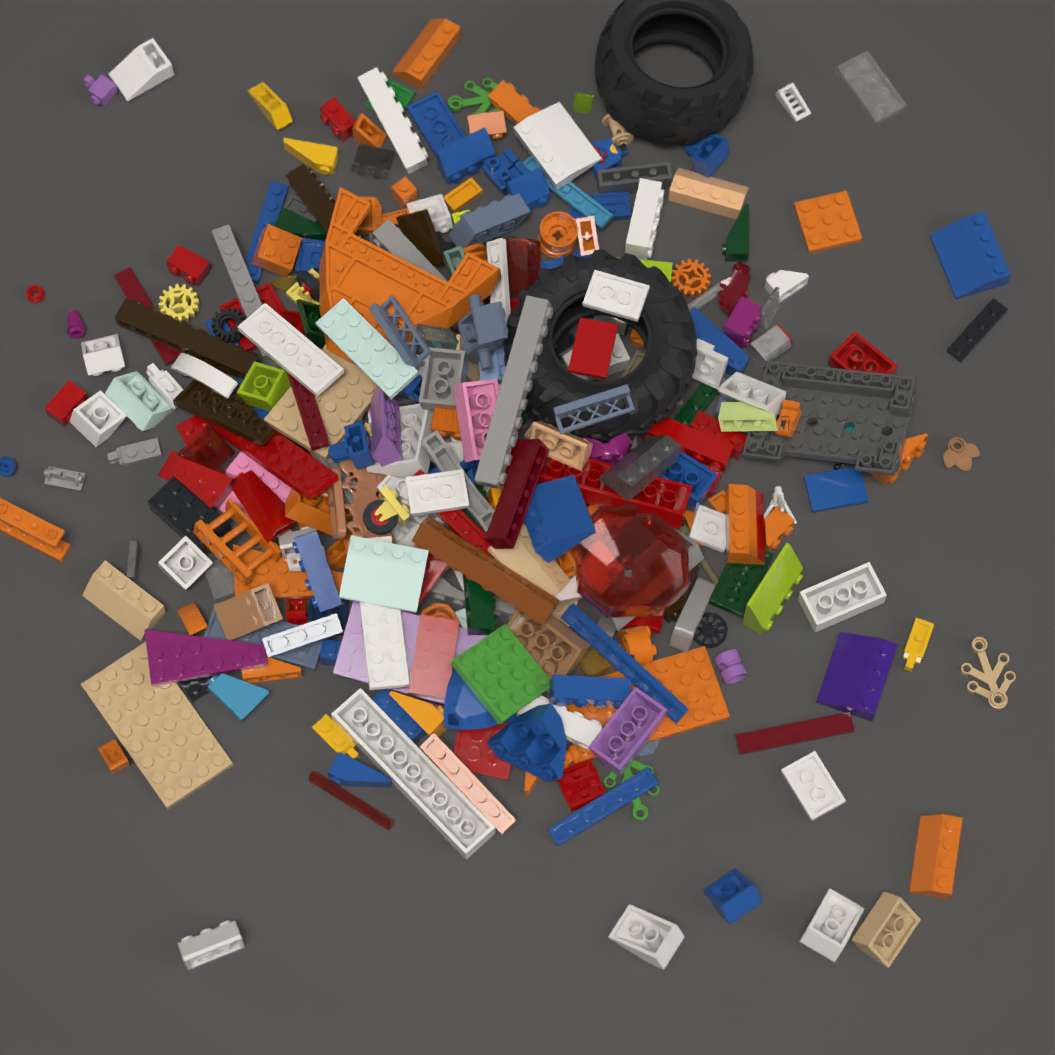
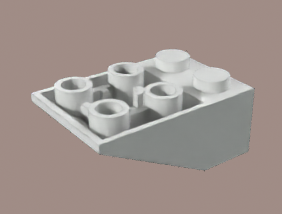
M152 38L136 47L109 73V76L116 83V86L128 102L174 76L172 64Z

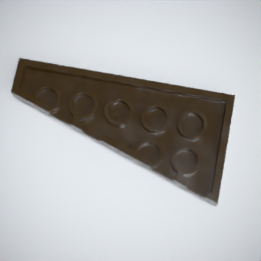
M193 380L173 399L174 406L261 447L274 436L273 429L261 417H258L250 406L247 407L244 404V400L234 391L227 399L214 392L208 386Z

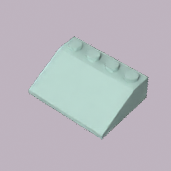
M351 535L339 598L416 613L429 550Z

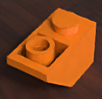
M779 506L764 520L765 550L767 551L775 550L781 544V539L784 536L788 537L794 530L795 520L785 511L781 512Z

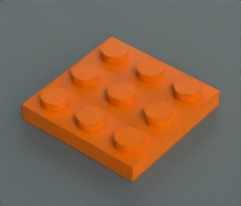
M847 191L794 202L793 206L808 254L862 242L860 229Z

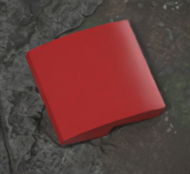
M590 759L563 769L562 778L556 780L571 812L586 806L607 793Z

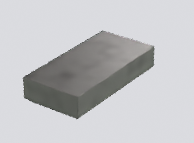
M131 541L129 544L126 577L136 584L140 547L138 541Z

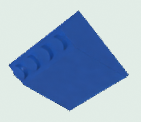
M985 211L966 216L930 234V239L955 299L1008 284L1011 273Z
M574 475L536 486L524 522L536 553L547 563H550L594 534L596 529Z

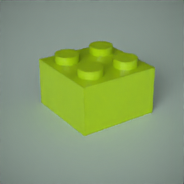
M254 361L237 394L244 400L246 405L271 411L291 387L285 370Z

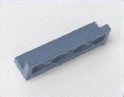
M395 296L388 298L382 305L373 303L369 307L371 313L406 365L417 367L432 353ZM392 303L395 306L394 315L389 314L386 310ZM398 318H403V328H398ZM407 332L413 333L412 342L406 340ZM417 346H421L424 350L419 357L416 355Z
M627 384L554 407L553 415L561 435L634 412L635 408ZM627 399L629 408L622 410L615 407L619 400ZM606 405L611 410L607 415L603 416L597 413L600 406ZM584 411L592 414L588 421H583L578 417ZM565 417L574 420L572 425L566 428L562 427L560 419Z

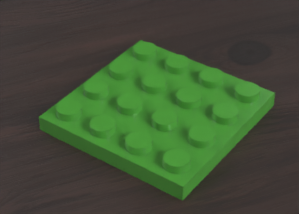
M506 624L450 662L499 725L550 689V678Z

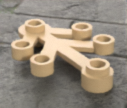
M976 637L971 643V649L974 653H977L983 672L973 668L969 663L962 664L960 672L964 676L970 675L988 684L990 691L980 687L976 681H970L967 684L966 690L970 694L977 693L988 699V703L992 708L1002 709L1008 702L1005 693L1010 684L1015 681L1016 675L1013 671H1007L1003 676L1004 681L999 689L996 681L1010 658L1006 653L999 654L997 664L992 671L985 653L988 645L987 641L983 637ZM975 645H981L982 649H977ZM1000 657H1005L1007 661L1002 662ZM963 667H968L970 671L965 672ZM1006 675H1011L1013 679L1008 680ZM974 685L976 689L971 690L969 686ZM994 698H999L1001 702L996 703Z

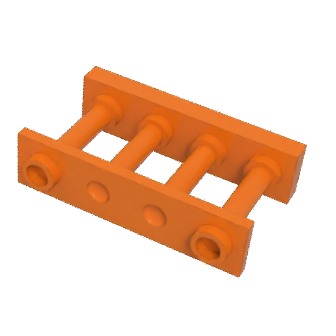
M0 498V532L62 563L71 549L70 544L61 540L65 531Z
M229 498L226 502V512L209 524H205L200 519L195 523L193 533L246 586L251 582L252 570L269 557L276 563L279 561L281 549L275 542L270 541L267 543L254 522L242 511L240 505L236 502L234 503ZM233 517L239 525L223 537H218L213 530ZM244 530L252 537L235 551L230 550L226 546V543ZM258 543L265 551L248 564H244L239 557Z

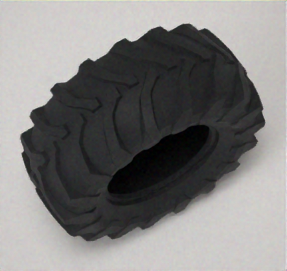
M603 249L594 250L592 256L586 258L577 257L571 253L564 256L562 265L551 269L543 267L537 273L539 279L534 284L520 291L516 309L512 310L506 324L508 338L504 341L505 367L507 366L526 295L549 300L553 307L551 319L548 318L547 321L548 332L546 337H543L541 343L543 344L542 353L538 355L536 360L538 362L537 371L535 374L533 373L531 378L533 381L532 389L530 392H527V407L525 411L532 419L558 428L553 415L554 407L628 384L630 397L635 408L634 412L569 433L582 439L587 437L604 443H608L611 438L622 433H626L628 437L646 436L650 433V426L668 419L673 414L672 409L677 401H681L685 396L695 370L697 357L696 331L694 321L682 293L677 287L671 285L662 270L656 266L647 268L635 255L625 253L621 258H616ZM594 270L650 286L638 322L583 306V300ZM610 316L626 322L637 331L645 344L646 353L640 364L626 376L609 382H593L568 373V370L561 364L555 354L556 342L565 329L580 318ZM627 399L619 400L615 407L622 410L629 408ZM602 405L597 410V413L603 416L607 415L611 408ZM584 411L581 412L578 418L588 421L592 414ZM569 417L560 419L563 428L571 426L574 421Z

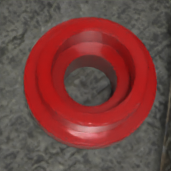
M38 285L28 287L26 298L29 302L38 303L43 300L45 293L42 287Z

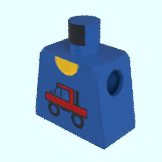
M611 139L591 143L602 158L601 161L590 168L596 181L597 170L621 167V156L628 154V149L624 143L616 147Z

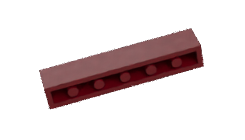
M540 439L520 440L484 538L494 549H514L549 452L548 447Z

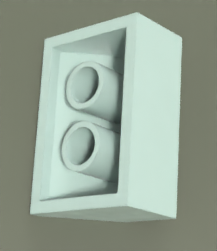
M138 371L114 377L105 392V395L142 431L156 427L174 411L163 396Z

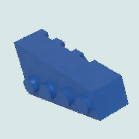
M693 307L690 314L694 321L696 339H701L714 345L715 352L728 357L726 374L732 376L736 371L743 374L748 366L750 356L699 310Z

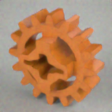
M688 259V263L682 260L681 266L676 264L675 270H672L671 283H673V287H677L681 293H684V298L690 295L691 299H693L694 294H697L699 297L701 291L706 292L707 287H710L711 274H708L709 268L704 269L705 263L699 265L697 259L694 263L691 262V259Z

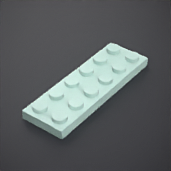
M344 298L315 323L390 399L394 398L420 375L413 366L404 363L396 349Z

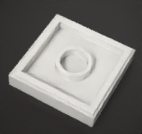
M699 505L695 511L688 537L695 542L697 541L706 547L723 553L726 548L725 514Z

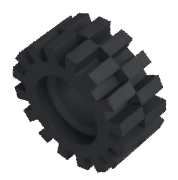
M226 307L225 311L223 308L220 309L221 313L216 312V318L212 317L213 323H211L215 336L222 338L228 344L229 341L235 343L236 339L240 341V336L244 337V335L238 330V326L245 321V318L239 310L237 311L233 307L232 310L229 307ZM227 320H234L236 322L235 328L231 331H224L222 328L223 323Z

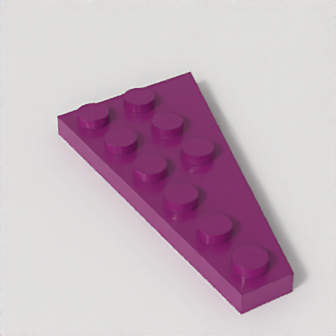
M144 629L152 686L268 666L266 649L262 644Z

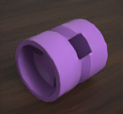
M737 649L725 651L714 658L718 670H722L721 677L725 685L737 683L748 676L744 664L740 663L741 657Z

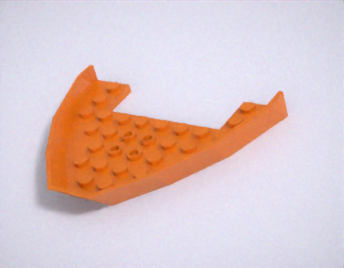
M340 187L319 264L321 317L344 298L392 345L369 307L373 303L382 305L388 298L395 296L423 340L427 341L447 331L471 311L469 296L480 295L482 302L492 294L502 278L500 268L468 252L449 281L446 282L356 236L355 232L372 208V203ZM393 303L386 310L389 314L394 315L395 306ZM398 318L397 326L398 328H403L404 320L403 318ZM407 332L406 340L408 342L413 340L412 332ZM324 334L327 350L353 363Z

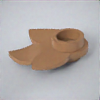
M954 437L948 442V450L943 455V462L948 469L956 465L961 471L969 472L972 467V458L979 457L980 452L974 444L966 443L961 437ZM954 445H959L960 449H955Z

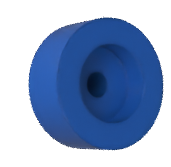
M8 456L1 457L0 474L2 476L12 475L16 470L15 461Z

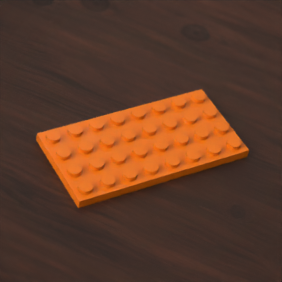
M705 646L689 650L687 653L682 652L641 665L689 709L677 723L667 716L647 743L730 719ZM619 671L601 676L608 678H626ZM631 683V692H632L633 689L636 687V686L633 685L632 683ZM568 704L565 706L567 711L571 713L576 711L584 715V718L589 721L594 719L600 722L603 728L618 710L614 706H606L605 708H595L594 705L576 707L574 704ZM575 745L581 757V762L588 759H597L591 751Z

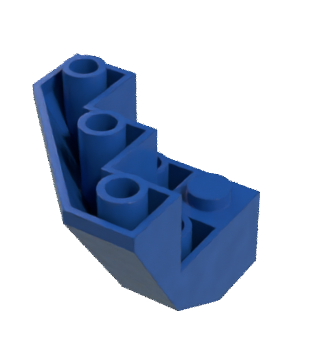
M454 669L447 685L444 704V728L469 730L499 725ZM517 713L511 716L503 723L512 721L514 718L517 717Z
M551 703L536 706L517 716L487 741V744L497 758L546 782L559 780L563 776L567 739L562 718Z

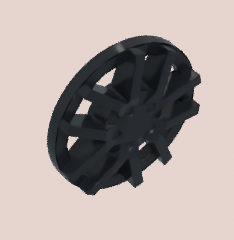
M706 612L703 617H706V622L700 621V624L703 626H698L697 630L700 632L694 635L693 639L702 647L714 648L725 641L728 633L727 623L716 613ZM709 616L714 617L713 622H709ZM716 618H717L718 620H720L721 622H720V623H715V622H716ZM724 626V629L718 630L717 627ZM724 633L723 638L721 639L718 634ZM701 635L704 636V638H703L702 641H700L699 639H697V638H699ZM713 637H716L719 642L714 643ZM709 638L711 644H705L704 642Z

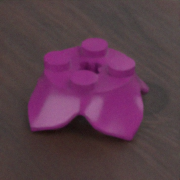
M626 433L611 438L608 443H601L599 440L583 437V439L593 443L589 458L613 465L624 458L632 447L630 438Z

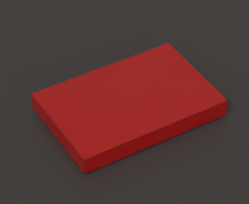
M580 318L568 373L606 380L618 324Z

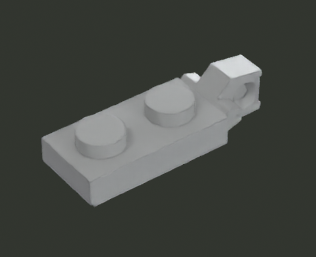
M158 438L121 446L116 448V451L108 453L107 456L110 465L119 463L120 465L129 466L161 458L162 454Z

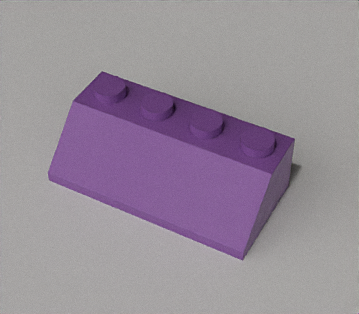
M377 386L371 398V409H369L371 416L370 428L372 430L370 439L373 445L371 454L373 459L378 461L381 467L403 459L400 408L395 398L390 399Z
M635 687L589 745L588 749L606 768L620 777L665 720L668 709Z

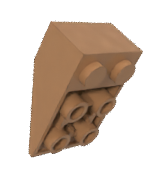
M269 583L213 605L227 640H234L283 620Z

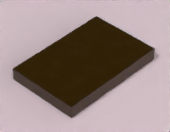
M428 209L396 217L401 232L433 266L444 263L443 251Z

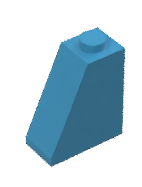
M223 673L220 676L215 674L207 682L209 684L207 690L239 722L269 694V691Z

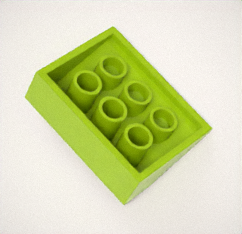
M789 543L785 544L746 605L742 624L760 635H763L765 630L769 632L774 624L772 619L775 615H780L784 608L783 602L785 599L789 601L794 592L792 588L795 584L799 585L804 577L802 575L803 566Z

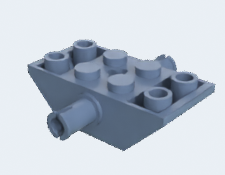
M472 295L468 297L471 311L458 321L463 351H466L469 361L472 363L480 362L481 371H489L493 369L490 353L508 338V328L504 319L505 310L502 307L501 301L482 306L481 296Z

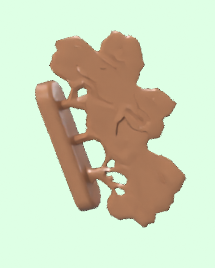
M349 459L340 462L342 471L347 474L346 480L342 483L339 468L328 467L339 478L337 482L327 488L333 539H344L348 528L352 532V536L362 538L391 536L392 543L396 544L394 535L390 532L380 535L372 533L363 522V513L367 505L375 500H380L376 496L377 486L387 475L367 472V466L356 469L352 460ZM355 477L358 479L355 485H349L351 479ZM342 489H348L352 492L354 496L353 503L344 504ZM344 508L350 510L354 517L353 521L346 523ZM353 527L359 528L360 531H355ZM350 539L347 542V548H349Z

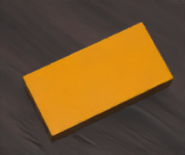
M471 177L443 198L450 210L456 213L483 194V190Z

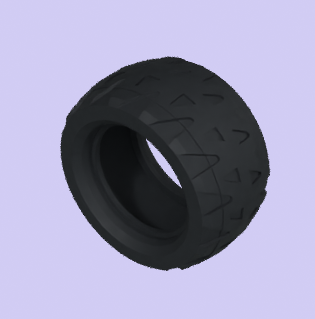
M623 0L609 17L599 37L594 64L598 93L600 97H603L608 114L630 134L655 144L666 146L698 143L711 134L720 132L733 119L744 103L754 69L753 48L748 28L738 16L737 11L724 0ZM665 42L683 45L704 57L710 65L714 76L707 82L694 87L666 85L645 74L637 64L634 54L639 49L653 43Z

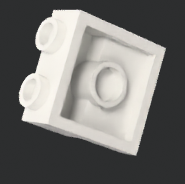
M442 194L406 203L409 213L428 209L435 231L445 233L453 228L451 216Z
M697 339L696 365L692 378L718 389L722 385L728 357L715 352L714 345Z

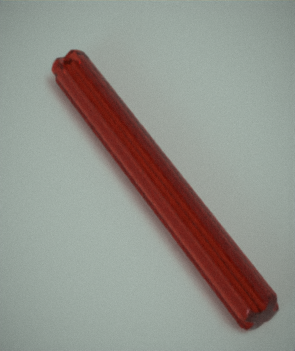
M312 771L309 775L308 780L385 829L390 830L394 825L393 819L316 771Z

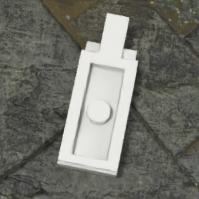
M154 363L147 366L146 373L151 384L174 410L178 408L174 406L173 399L183 391V388L167 370L160 371Z

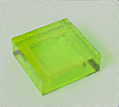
M576 92L572 111L590 114L594 95Z

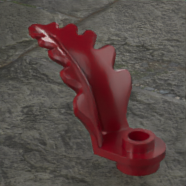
M741 261L733 265L734 271L732 275L720 281V286L724 290L717 292V295L722 297L717 302L721 303L719 305L720 308L728 315H731L741 296L746 299L749 296L748 282L751 278L749 272L751 268Z

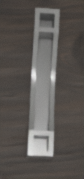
M437 430L421 440L422 448L440 472L463 469ZM464 471L470 505L466 509L480 529L486 534L495 510L481 495Z
M443 577L429 595V597H433L437 602L444 603L447 601L458 608L465 606L464 592L450 585ZM492 596L496 602L495 610H493L494 617H504L510 621L516 611L515 607L508 602L501 601L498 596Z

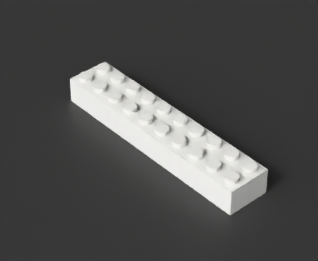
M361 688L331 714L332 720L352 739L356 746L385 776L392 779V783L466 860L495 834V826Z

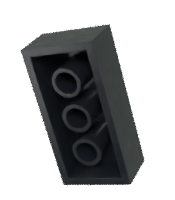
M173 476L148 500L149 508L182 539L187 536L207 556L211 551L193 533L194 526L200 519L205 524H209L220 515ZM225 521L214 529L213 532L218 537H223L231 531L230 524Z

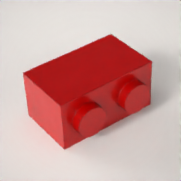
M179 244L166 261L168 271L172 275H179L188 284H195L198 287L211 271L209 261Z
M69 380L44 408L48 416L65 427L67 424H70L73 409L88 400V396L84 390Z

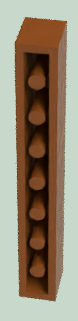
M430 517L421 522L412 539V542L416 543L418 548L429 550L428 552L435 559L444 561L451 569L463 573L468 580L475 581L484 590L496 594L501 601L510 603L517 611L529 615L536 623L544 625L560 602L553 595Z

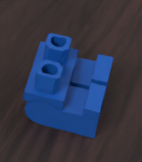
M509 147L498 158L493 157L482 166L483 172L504 196L507 195V182L530 172Z

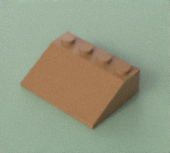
M516 610L507 624L509 629L550 679L553 675H570L591 646V644L553 615L543 625L534 622L529 615Z

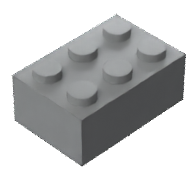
M429 347L432 353L425 360L419 404L422 409L434 410L435 407L457 410L453 386L465 383L469 360L467 353L462 350Z

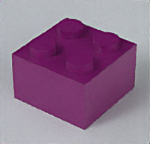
M742 296L723 329V333L741 349L744 346L747 347L751 342V335L753 331L757 332L761 324L759 321L762 318L760 313L762 306Z

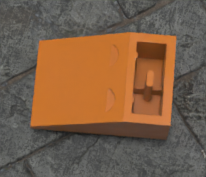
M925 433L906 439L900 467L894 475L869 473L883 486H886L889 482L891 484L894 483L899 477L898 474L902 470L906 471L911 466V461L915 457L918 459L925 452L924 448L927 445L928 434Z

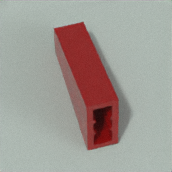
M252 470L246 473L241 472L237 475L232 490L265 541L268 543L291 530L296 521L285 517V503Z

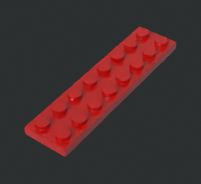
M221 427L216 429L220 437L308 501L339 480L338 475L274 429V436L263 447Z

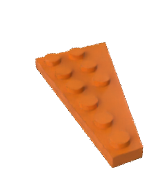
M233 544V551H235L240 546ZM249 549L239 559L244 564H248L263 552ZM269 557L252 570L251 582L246 586L234 576L235 596L266 583H269L275 600L314 597L312 590L308 591L305 579H308L306 571H289L287 558L280 557L277 563ZM330 570L338 594H340L343 573Z

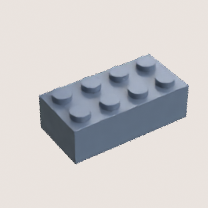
M519 193L513 196L509 194L501 201L494 200L486 207L480 206L471 213L469 211L463 213L460 216V220L452 226L453 229L448 235L456 247L461 246L462 249L473 244H482L516 230L531 211Z

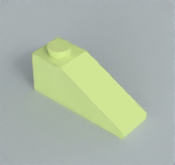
M721 402L718 416L721 432L778 430L776 416L773 413L742 402Z

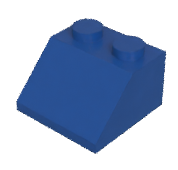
M540 167L507 182V195L511 194L513 196L519 193L530 211L537 207H544L550 202V191Z
M736 868L703 889L704 894L719 915L729 924L737 921L741 916L762 903L755 885Z

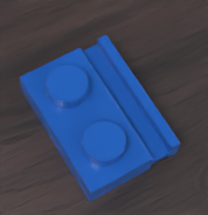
M629 192L593 194V199L613 214L614 218L612 220L631 219Z

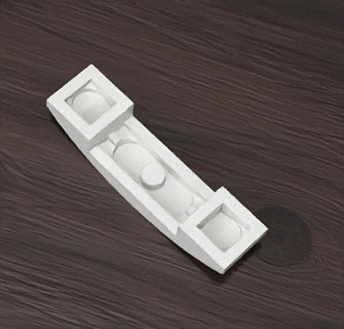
M181 353L171 367L174 371L193 378L227 399L238 384L218 369L185 353Z

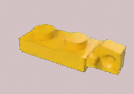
M916 617L903 653V658L907 659L904 670L912 672L914 663L920 664L934 627L933 623Z
M327 714L312 726V729L337 755L341 752L354 760L359 758V753L354 749L356 744Z

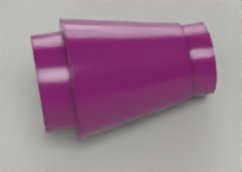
M70 310L67 313V333L71 338H81L84 336L85 326L77 310Z

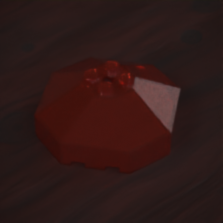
M601 505L591 515L596 532L574 546L577 593L606 618L663 616L688 590L691 581L688 566L689 555L688 549L684 548V537L655 513H636L638 508L636 505H621V507ZM631 569V570H632V573H631V574H632V577H630V576L625 577V576H624L625 572H624L623 570H627V571H628V570Z

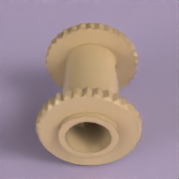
M609 114L603 118L602 124L610 127L613 136L611 140L615 147L623 143L627 145L633 141L634 135L628 133Z

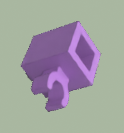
M102 74L96 81L89 75L83 79L86 82L84 86L88 88L90 100L95 105H101L105 108L118 93L116 83Z

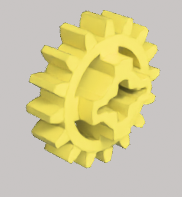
M176 284L174 289L169 286V291L163 290L164 296L159 297L160 303L158 305L159 309H161V314L170 315L175 320H179L180 323L184 319L189 322V317H195V312L199 311L197 305L200 303L199 299H197V293H193L192 287L187 290L185 284L182 288H179L178 284Z

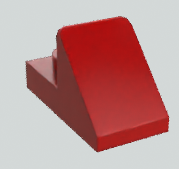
M307 598L287 599L286 620H288V623L295 625L307 623Z

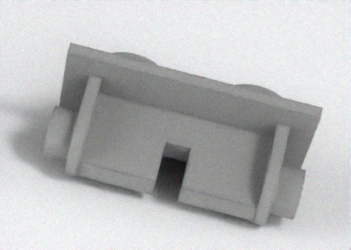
M48 466V469L45 468L44 476H46L44 484L81 491L86 473Z

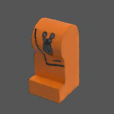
M783 400L782 410L777 420L778 430L775 431V435L788 438L793 436L802 414L800 402Z

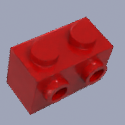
M335 97L320 106L321 120L331 128L336 137L345 142L353 136L352 128L356 121Z

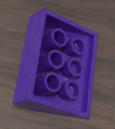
M840 632L816 703L845 713L850 712L851 715L872 722L898 644L881 638Z

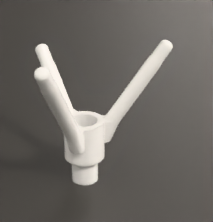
M776 486L773 499L764 513V520L772 508L779 506L781 512L785 509L787 514L795 520L784 499L782 487Z

